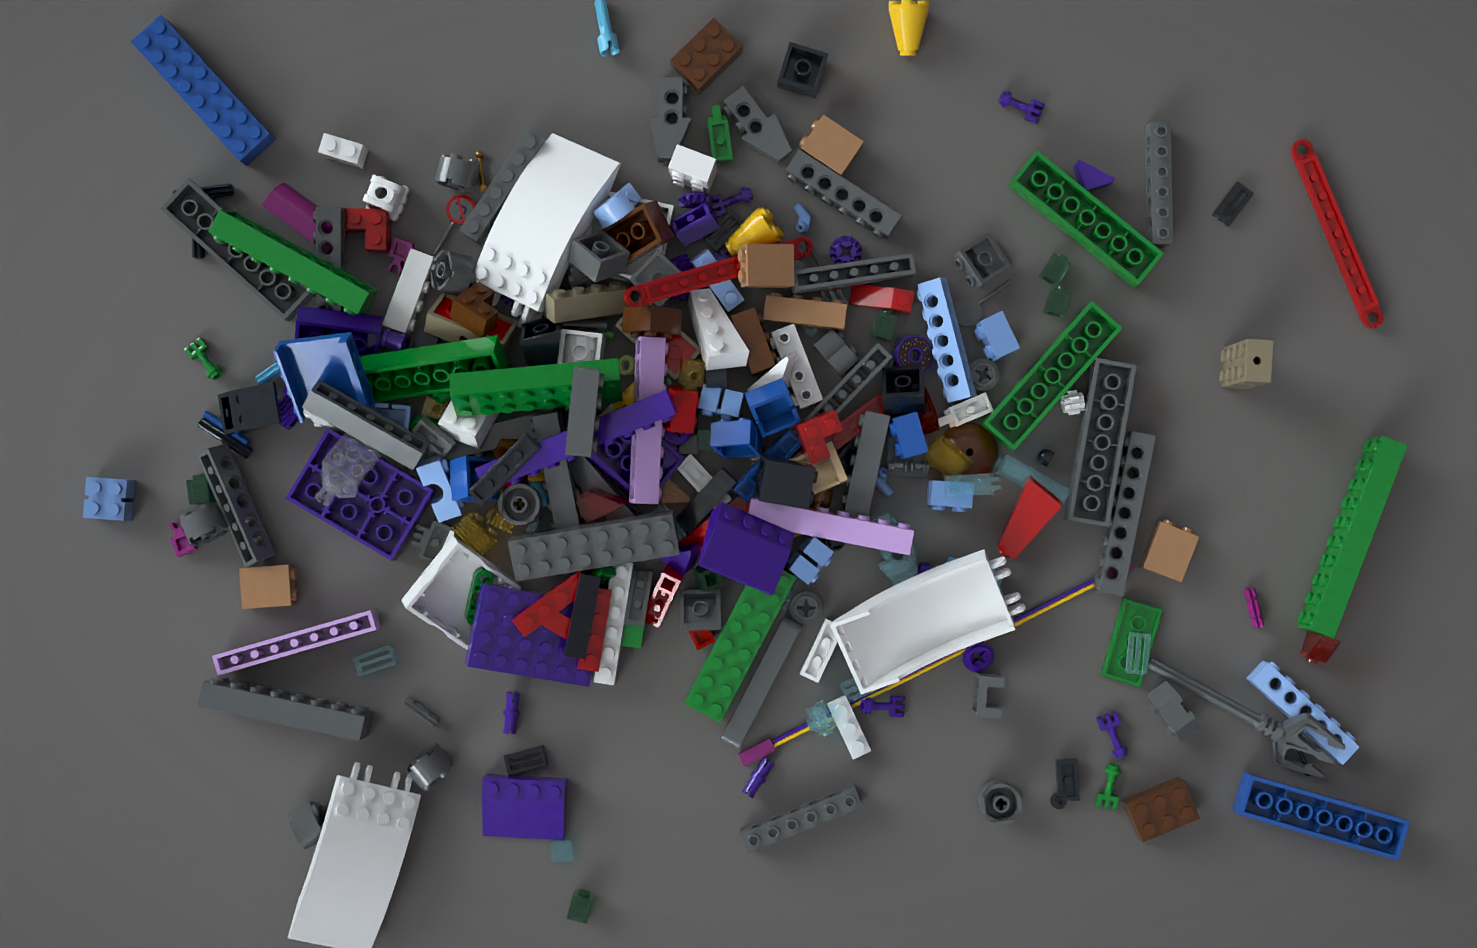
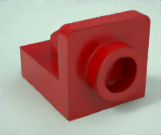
M710 630L688 631L697 650L715 642Z

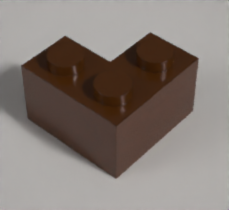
M477 282L453 299L449 318L478 337H486L495 330L499 311L492 307L495 291L481 282Z
M654 305L635 308L623 307L622 332L631 333V337L635 338L641 337L643 334L648 337H657L658 334L660 338L672 339V335H681L682 310Z

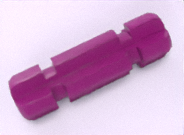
M1256 589L1244 590V595L1248 599L1246 603L1249 615L1252 617V627H1263L1265 624L1263 618H1261L1262 612L1259 600L1256 599Z

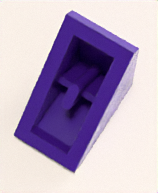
M1078 160L1073 167L1078 184L1088 192L1107 187L1115 180L1114 177L1081 160Z
M701 542L680 545V555L663 557L660 560L684 575L695 566L702 548Z

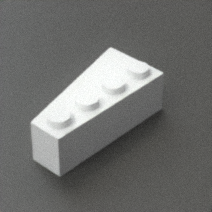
M711 289L690 291L687 306L706 371L746 366L749 350Z

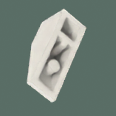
M795 350L787 355L748 388V392L781 378H784L787 386L798 352Z

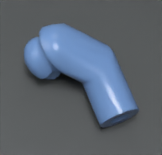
M800 202L793 208L799 216L796 229L800 233H806L810 229L812 217Z
M880 467L875 487L888 498L894 490L887 484L888 470L885 467Z

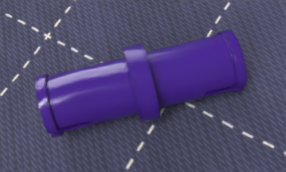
M512 691L507 692L506 709L503 711V715H505L503 733L509 734L510 726L511 734H516L517 716L520 715L518 710L519 692L514 691L513 700Z
M763 757L756 771L751 773L752 777L742 792L754 798L761 784L766 782L765 778L775 763Z

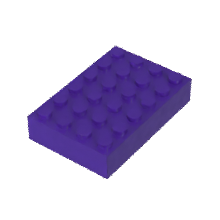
M327 428L285 499L385 558L395 561L415 530V525L421 520L438 490L430 485L423 486L418 478L340 432Z
M481 582L465 659L467 667L587 687L590 686L592 671L577 669L579 658L563 655L566 643L565 638L543 625L526 637H523L512 622L514 617L543 597L545 593ZM574 601L559 611V613L570 619Z

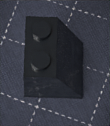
M543 318L522 324L519 342L528 366L557 364L562 322L553 323L548 318Z
M761 453L754 495L761 502L808 509L809 503L812 504L814 491H812L813 483L817 482L818 471L811 464Z

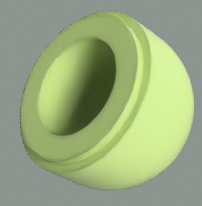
M630 355L621 357L619 368L622 375L631 376L635 374V357ZM626 361H629L630 365L626 371L623 365Z

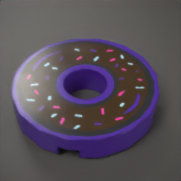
M909 335L900 340L901 342L896 346L894 352L897 367L923 366L924 373L931 368L934 361L933 347L926 338L920 335ZM912 350H916L918 353V358L915 361L910 358Z

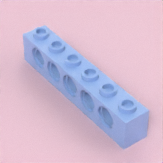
M937 278L917 284V296L922 301V315L928 324L927 335L934 347L932 354L938 363L937 373L943 382L944 388L942 392L944 398L950 403L977 396L947 279ZM934 296L938 298V304L935 307L932 304ZM939 316L943 318L942 326H939L937 324V318ZM944 336H947L948 338V344L946 346H944L942 343V338ZM949 355H951L954 360L951 366L947 362V358ZM954 375L959 379L957 385H954L952 382Z
M1262 661L1246 679L1288 718L1300 715L1301 708L1306 706L1307 713L1311 714L1318 721L1321 720L1324 727L1332 734H1336L1337 738L1345 744V749L1328 745L1327 738L1309 728L1304 729L1303 732L1334 758L1335 762L1344 765L1359 748L1355 743L1356 738L1347 731L1344 733L1339 728L1341 726L1340 723L1332 717L1329 719L1324 714L1326 711L1319 704L1316 703L1314 705L1309 700L1311 697L1302 689L1299 691L1294 686L1296 683L1287 675L1284 677L1280 674L1279 671L1281 669L1275 663ZM1273 678H1276L1277 685L1271 688L1270 682ZM1288 692H1291L1292 699L1286 702L1285 696Z

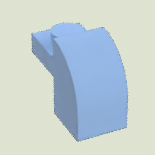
M629 182L612 197L604 200L592 212L602 226L606 228L632 211L642 198Z

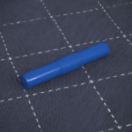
M205 411L202 417L223 430L222 420L209 411ZM243 434L231 435L247 446L251 441Z

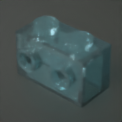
M823 700L805 709L808 716L806 721L812 733L817 732L818 736L823 734L825 737L835 731L834 727L837 725Z

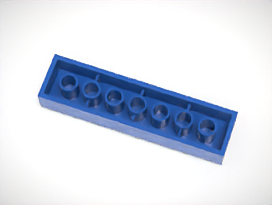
M161 14L130 41L241 163L246 166L249 165L276 140L175 27Z
M1243 771L1232 811L1245 817L1397 861L1400 859L1410 823L1409 820L1400 816Z

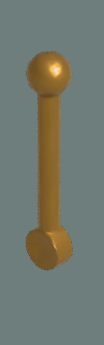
M477 151L475 156L480 162L479 172L481 180L479 189L482 193H485L488 187L485 185L483 152Z

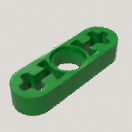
M479 567L474 571L464 613L465 619L470 625H473V619L470 615H474V606L477 605V601L473 597L475 593L479 592L481 585L479 576L485 573L487 578H484L483 582L493 583V574L484 567Z

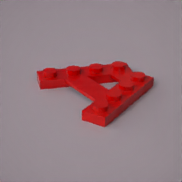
M581 571L572 574L512 619V622L523 637H526L543 625L561 637L567 638L570 619L559 613V611L574 601ZM599 588L586 656L585 659H578L577 669L599 672L612 593L611 589Z

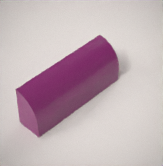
M279 184L271 191L261 206L314 243L313 233L316 231V223L313 222V212L316 211L318 206L288 184ZM327 222L325 230L329 234L332 232L333 226L330 222ZM326 243L324 250L326 253L331 254L333 247L330 243Z

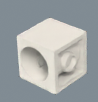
M561 329L557 364L603 360L605 336L600 333Z

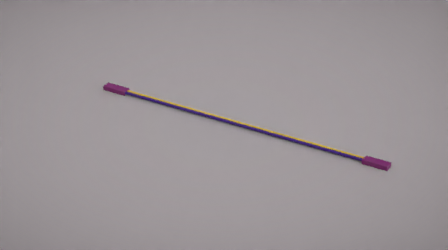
M1131 562L1128 573L1135 570ZM1110 567L1107 570V576L1113 579L1116 576V571ZM1094 578L1013 618L1015 627L1095 587L1093 585ZM966 648L901 678L899 682L864 693L848 702L853 709L860 705L861 700H865V698L873 699L962 654ZM828 711L775 739L768 738L738 753L743 765L746 766L776 751L775 748L833 719V716Z

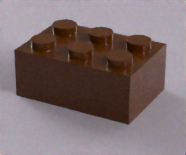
M713 18L670 60L671 67L700 95L742 54V45Z
M657 200L643 203L614 224L602 229L630 252L627 265L632 264L675 238Z
M753 307L731 315L734 328L749 350L747 365L751 376L754 377L771 370L778 360L774 349H769L768 345L771 341L767 330H762L761 325L764 322L760 311L756 312Z
M1178 776L1122 800L1137 838L1143 843L1200 819L1185 781Z

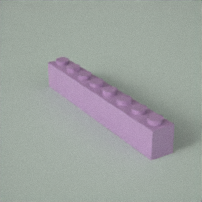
M636 337L633 403L666 390V385L664 384V376L667 374L665 355L668 353L666 338ZM662 419L654 422L655 427L644 431L643 428L635 430L636 434L632 436L629 503L659 504L662 490L659 487V481L662 479L663 469L660 467V458L662 459L664 454L661 438L664 437L665 432Z
M755 497L751 499L749 514L794 533L910 555L914 536V529L910 528V524L899 522L897 526L890 524V520L879 518L877 522L870 520V517L858 514V517L849 516V512L838 510L836 514L829 512V508L817 507V510L809 507L805 509L761 502Z
M373 609L216 654L212 658L218 676L381 629L377 610Z

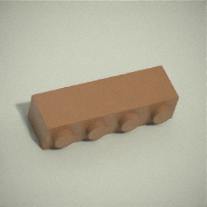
M771 293V296L766 295L763 320L768 323L794 324L795 326L845 331L848 306L844 304L843 300L832 299L831 302H823L824 299L818 297L804 300L803 296L791 295V298H786L781 293Z

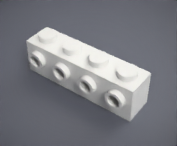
M791 324L771 332L770 345L772 349L777 350L779 355L777 363L796 350L798 352L787 383V388L791 387L793 391L791 397L795 407L798 406L799 409H803L823 400L795 325Z

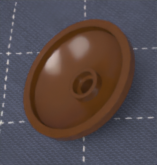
M967 422L957 427L949 428L942 435L937 447V459L942 471L949 478L960 483H974L986 478L992 472L998 459V447L994 437L981 425ZM968 448L973 451L972 456L966 455Z

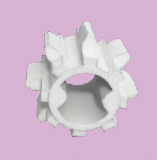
M1077 390L1067 391L1061 397L1063 413L1075 415L1085 410L1082 392L1077 393Z

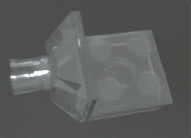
M345 432L322 460V488L315 495L316 500L321 503L324 499L323 505L329 506L335 496L339 498L356 497L358 495L359 483L383 453Z

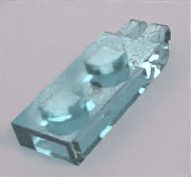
M993 473L944 477L946 497L994 494V490L1002 489V485L993 486V482L1001 481V477H993Z

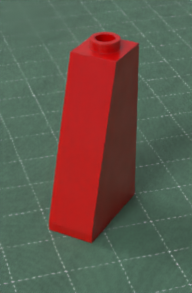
M1031 475L1027 478L998 540V551L1006 558L1010 557L1012 560L1019 555L1062 507V500Z

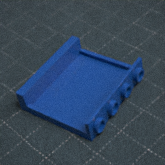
M352 332L285 340L278 343L273 352L274 360L278 362L281 378L287 386V395L293 402V410L295 415L298 416L300 423H303L306 418L303 414L304 408L302 406L318 379L373 410L376 403Z

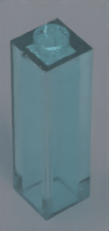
M1007 454L1002 457L999 456L993 466L996 468L995 474L1023 488L1027 478L1031 475L1062 500V506L1071 491L1069 488Z

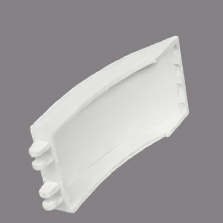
M554 133L550 135L527 165L507 197L493 224L475 267V281L481 282L495 291L492 306L498 303L501 294L515 300L511 311L514 317H518L524 305H526L522 314V320L525 322L531 319L534 310L546 312L545 293H551L553 290L559 289L570 264L568 256L572 241L584 236L595 217L592 211L607 199L621 163Z
M983 549L911 577L873 596L832 621L830 626L861 695L899 682L901 678L958 650L1015 630L1012 616L1023 612L1026 607L1024 603L1008 607V604L1014 603L1021 598L1018 592L1004 596L998 580L1011 574L1010 569L1003 568L995 572L993 571V569L1004 565L1007 562L1006 558L999 557L989 561L986 551Z
M358 762L354 763L350 778L337 775L314 856L297 902L288 934L289 939L333 948H372L401 869L421 798L420 794L409 792L412 778L409 774L405 778L403 790L397 789L400 772L394 773L390 787L370 783L373 769L371 765H367L363 781L357 780L360 770V763Z

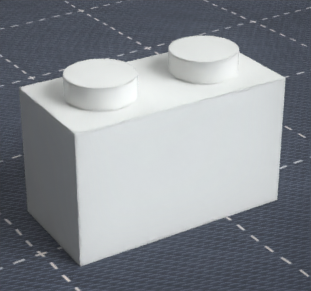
M324 133L318 153L324 158L363 169L368 149L363 144Z

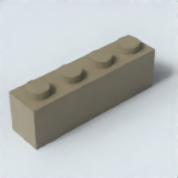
M612 281L608 285L592 284L591 287L587 288L577 286L573 287L572 290H553L551 293H545L546 318L553 323L623 313V307H629L624 300V294L628 288L622 285L621 282Z

